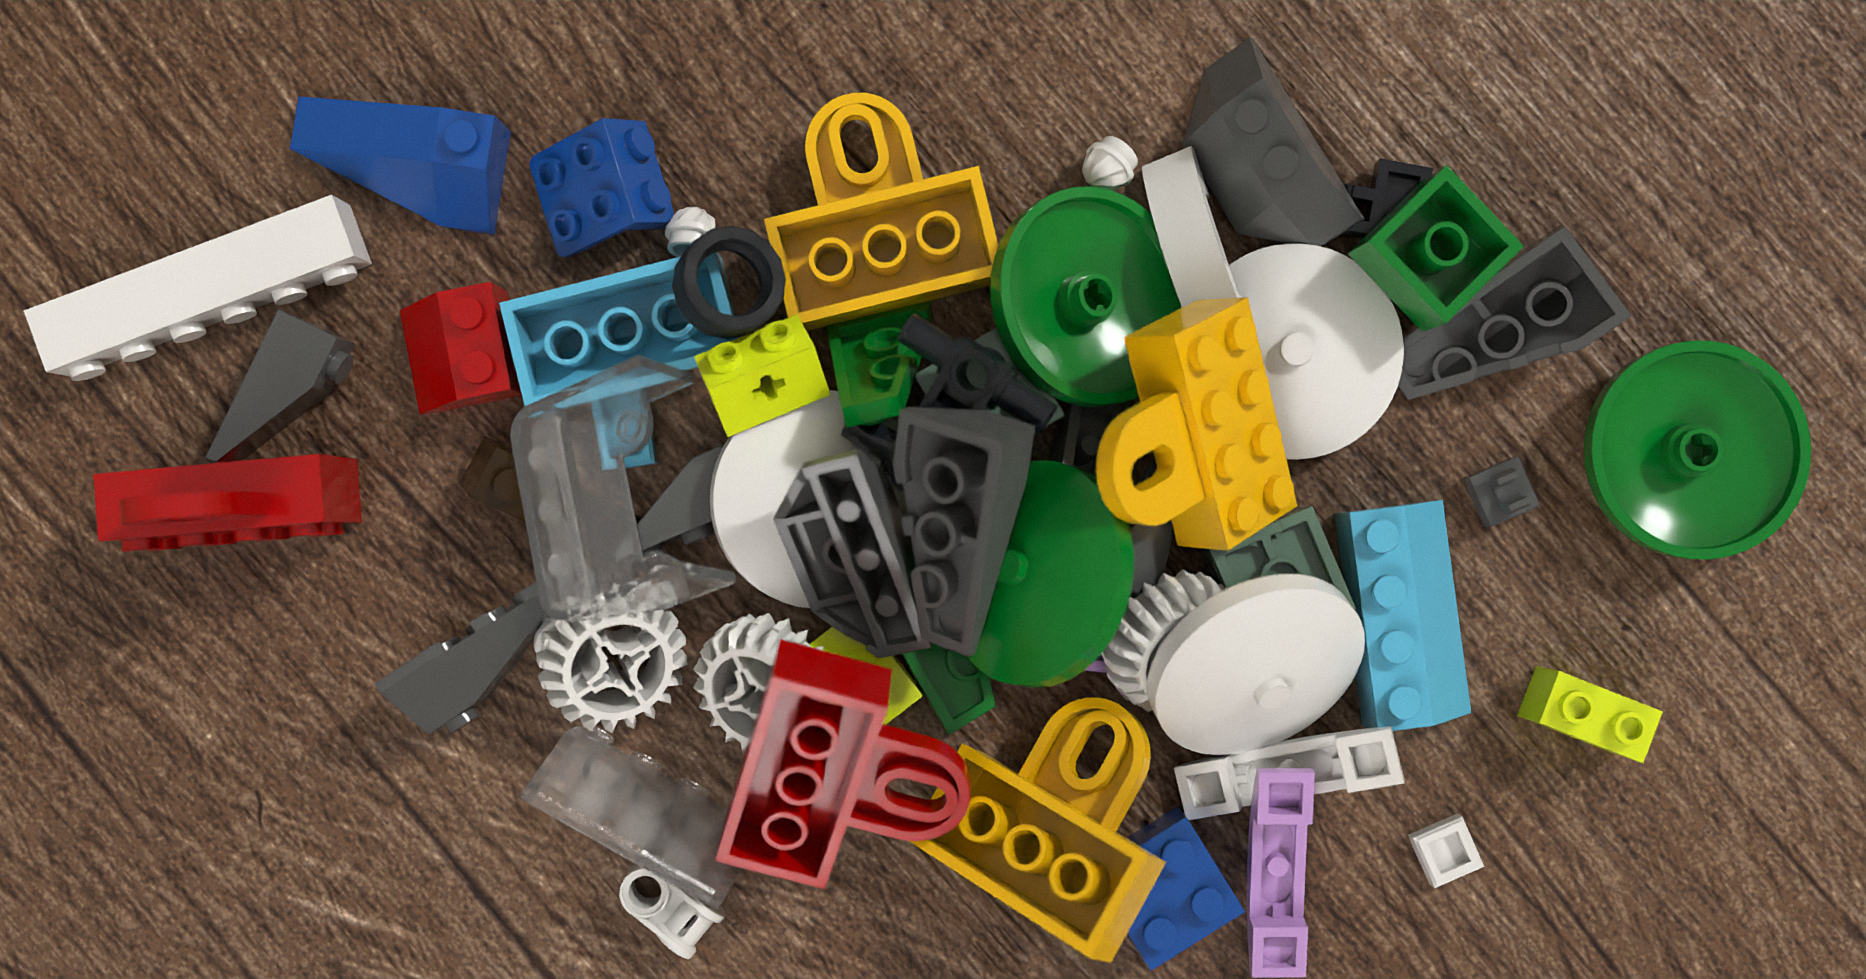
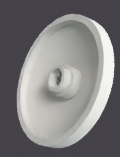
M1302 243L1273 245L1246 254L1231 263L1229 267L1238 294L1249 299L1278 426L1282 435L1286 459L1299 460L1326 455L1356 441L1386 411L1396 392L1402 373L1404 359L1403 335L1399 317L1391 299L1354 260L1339 252L1317 245Z
M829 390L831 395L730 436L716 461L710 487V511L714 531L721 549L734 569L747 582L766 595L786 604L810 608L773 521L778 507L804 462L857 449L878 466H880L881 462L841 436L845 420L841 409L839 392ZM889 417L882 422L897 432L898 423L894 418ZM888 477L901 513L905 516L907 515L905 495L892 485Z
M1277 574L1237 584L1214 595L1193 609L1165 638L1153 659L1147 682L1149 703L1164 732L1174 742L1194 752L1210 755H1233L1281 742L1302 731L1324 715L1350 686L1357 674L1364 653L1365 636L1362 622L1341 591L1330 583L1312 576Z

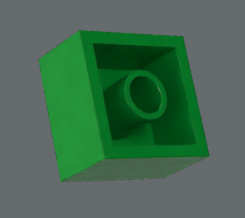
M1446 165L1422 180L1348 255L1409 319L1424 332L1446 324L1524 245Z

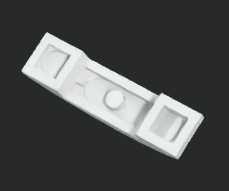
M1192 146L1142 166L1152 218L1181 306L1184 307L1196 300L1243 298L1238 294L1207 198H1210L1194 148Z
M1392 727L1357 729L1290 739L1241 754L1214 755L1174 767L1185 816L1188 820L1239 812L1242 807L1250 806L1257 768H1313L1315 772L1314 794L1347 789V792L1351 793L1404 784L1405 782Z

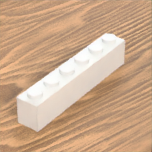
M329 195L24 310V314L45 371L70 376L73 381H82L105 373L104 365L122 359L124 362H132L150 357L156 353L155 346L173 340L175 343H182L198 339L207 333L205 327L220 321H224L226 324H233L248 320L257 315L255 308L273 301L277 305H283L301 300L307 296L306 289L325 282L327 286H333L351 281L358 276L356 270L369 266L372 263L351 206L339 198Z

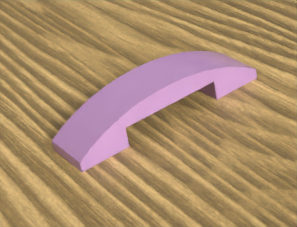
M1257 768L1250 810L1247 856V932L1249 969L1252 978L1306 977L1308 926L1304 919L1307 825H1313L1315 780L1313 768Z

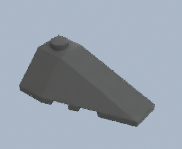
M1560 224L1514 256L1446 324L1424 332L1416 327L1403 337L1404 359L1398 386L1408 400L1468 383L1474 379L1497 372L1526 366L1531 362L1574 352L1585 348L1630 318L1631 315L1568 229Z

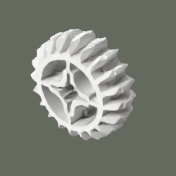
M1182 569L1175 578L1163 573L1158 584L1155 586L1143 582L1142 593L1135 599L1129 598L1121 624L1113 639L1102 652L1105 663L1103 668L1107 672V677L1124 699L1130 700L1133 705L1137 704V706L1144 708L1147 712L1152 711L1148 698L1147 682L1151 664L1158 649L1172 629L1186 615L1209 598L1226 590L1222 584L1218 585L1211 577L1205 576L1201 572L1194 575Z
M613 584L608 597L602 598L598 589L591 588L589 592L590 602L581 605L580 601L576 598L570 597L569 606L572 613L568 617L560 613H553L552 621L558 631L542 632L541 641L547 649L537 652L536 661L539 667L544 669L539 672L538 679L542 688L548 690L547 698L552 707L556 709L562 707L561 711L564 718L570 722L580 718L583 727L591 731L601 720L605 730L613 733L618 720L624 719L626 725L634 729L636 724L635 716L642 712L646 716L655 719L656 711L653 704L656 701L671 704L672 696L667 686L683 685V677L677 669L688 665L687 656L681 649L686 645V638L680 629H676L678 627L677 618L671 611H664L665 606L657 597L652 596L646 600L643 591L636 587L625 597L622 588ZM614 625H628L618 631L605 629ZM589 639L587 651L576 660L578 665L571 669L578 649ZM602 646H606L612 655L618 654L619 657L617 659L622 665L623 670L620 671L614 662H607L608 658ZM650 657L646 667L637 677L640 665ZM607 687H616V688H617V689L609 690V691H600V690H603V689H605V688H607Z
M769 613L758 616L756 619L751 614H748L736 621H732L730 624H724L704 644V648L700 651L701 657L693 668L699 675L693 689L705 695L699 708L708 710L713 715L710 727L720 725L726 731L725 742L738 740L741 743L743 754H745L779 640L783 639L811 647L806 642L808 630L795 634L791 630L789 618L775 624ZM824 646L813 647V648L823 650V647H824Z

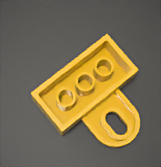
M869 93L845 94L825 104L812 119L805 140L806 159L818 206L764 219L769 243L781 258L786 277L783 299L788 318L798 314L806 331L990 286L993 261L999 245L979 166L923 179L910 126L904 115L895 105L880 96ZM852 120L864 121L872 130L878 162L871 171L866 173L853 171L846 162L840 134L843 126Z
M1248 297L1196 300L1124 337L1140 403L1124 411L1110 423L1100 442L1096 462L1099 491L1104 503L1114 516L1126 523L1151 526L1164 524L1171 520L1178 546L1229 551L1297 507L1294 485L1287 464L1282 435L1278 426L1269 388V380L1266 375ZM1153 450L1157 464L1156 472L1152 477L1134 487L1131 480L1133 463L1140 456Z
M1089 697L1066 704L1049 719L1019 773L986 753L962 743L957 752L965 761L970 774V802L965 816L957 826L944 835L929 840L909 842L1090 959L1111 963L1164 868L1166 861L1116 832L1144 783L1149 770L1151 753L1146 731L1140 721L1119 704L1104 698ZM1099 726H1111L1114 731L1115 740L1096 775L1089 779H1081L1076 771V761L1091 733ZM937 787L930 800L941 797L944 792Z

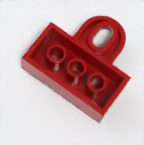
M312 454L93 474L98 542H121L122 552L183 549V547L201 545L202 547L237 544V542L276 541L300 536L344 534L343 524L362 523L357 459Z
M780 639L724 818L715 861L825 889L847 826L905 841L933 839L946 834L957 826L965 816L970 802V774L968 767L960 754L945 742L883 724L889 706L892 669ZM897 778H906L936 786L944 794L937 799L928 800L897 792L890 788L888 783Z

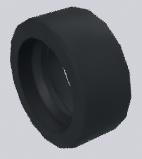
M731 225L710 229L686 248L675 265L672 288L677 307L689 324L706 335L730 339L749 334L773 317L784 298L786 277L781 258L767 240L752 230ZM721 251L736 253L748 261L756 272L760 284L759 297L754 306L745 313L736 315L721 313L710 306L701 294L697 282L698 270L704 259L711 254Z

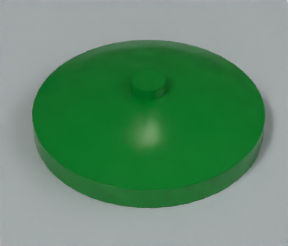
M1088 186L1064 189L1035 202L1017 216L1003 235L993 261L990 294L996 328L1010 358L1033 384L1050 396L1063 402L1084 407L1109 406L1139 397L1124 337L1182 308L1162 252L1151 213L1134 200L1112 190Z
M1703 340L1684 341L1656 348L1634 358L1607 382L1596 398L1586 424L1584 463L1590 488L1599 507L1613 525L1629 539L1648 550L1669 557L1702 560L1718 559L1736 555L1760 544L1775 533L1790 517L1800 501L1808 480L1811 464V439L1807 419L1796 394L1787 381L1766 361L1751 352L1727 343Z
M1043 460L1029 463L1027 481L975 654L968 657L979 670L989 677L1003 683L1032 688L1049 687L1063 683L1088 668L1106 649L1119 628L1128 605L1133 583L1134 550L1132 536L1128 523L1114 516L1104 503L1099 491L1097 477L1080 468L1056 461Z

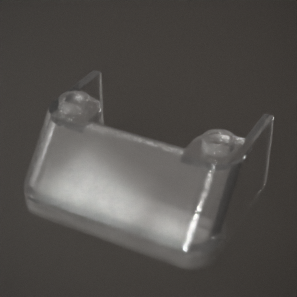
M637 355L522 408L515 416L510 432L512 450L539 599L544 612L549 617L556 620L578 622L665 610L737 583L735 573L732 571L680 563L675 557L662 553H654L643 557L624 458L642 450L652 436L654 421L650 403L694 384L692 373Z

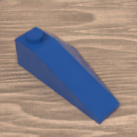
M298 96L290 144L291 150L441 227L489 235L495 234L511 131L496 116L442 107Z

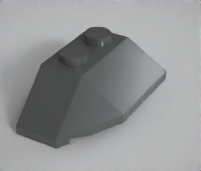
M1249 37L1205 69L1182 144L1185 148L1190 146L1194 148L1204 180L1238 234L1288 244L1302 243L1322 247L1364 220V217L1253 38Z
M857 449L804 462L778 507L773 521L812 613L844 635L866 645V650L877 658L931 648L932 642L920 637L911 580V572L916 568L911 536H904L903 515L887 473Z

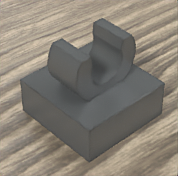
M1518 456L1510 457L1463 478L1484 527H1493L1540 506Z

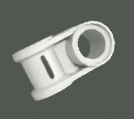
M647 857L637 861L631 867L620 886L619 897L626 911L654 932L670 950L686 959L692 958L696 953L695 944L713 922L720 923L726 916L722 906L710 894L693 885L660 858ZM641 876H650L656 879L660 884L661 894L654 898L640 895L634 884L635 879ZM696 915L690 924L684 927L691 917Z

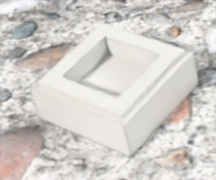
M1458 814L1408 835L1428 883L1434 888L1484 867L1465 821Z

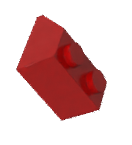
M490 281L436 292L400 310L419 415L522 396L499 305L500 302L509 300L505 289Z

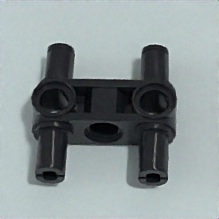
M913 314L899 333L898 342L938 367L936 372L938 376L918 408L985 410L991 412V410L999 407L1019 421L1034 425L1037 433H1041L1058 408L1057 404L1018 380V372L1015 371V367L1006 362L1004 357L993 348L981 346L967 336L965 338L959 336L955 339L918 314ZM972 358L982 360L988 368L989 378L983 388L973 386L966 376V368ZM882 422L875 425L860 424L846 428L845 424L841 436L881 461L879 467L887 473L892 485L899 492L904 493L903 483L896 484L893 467L897 432Z

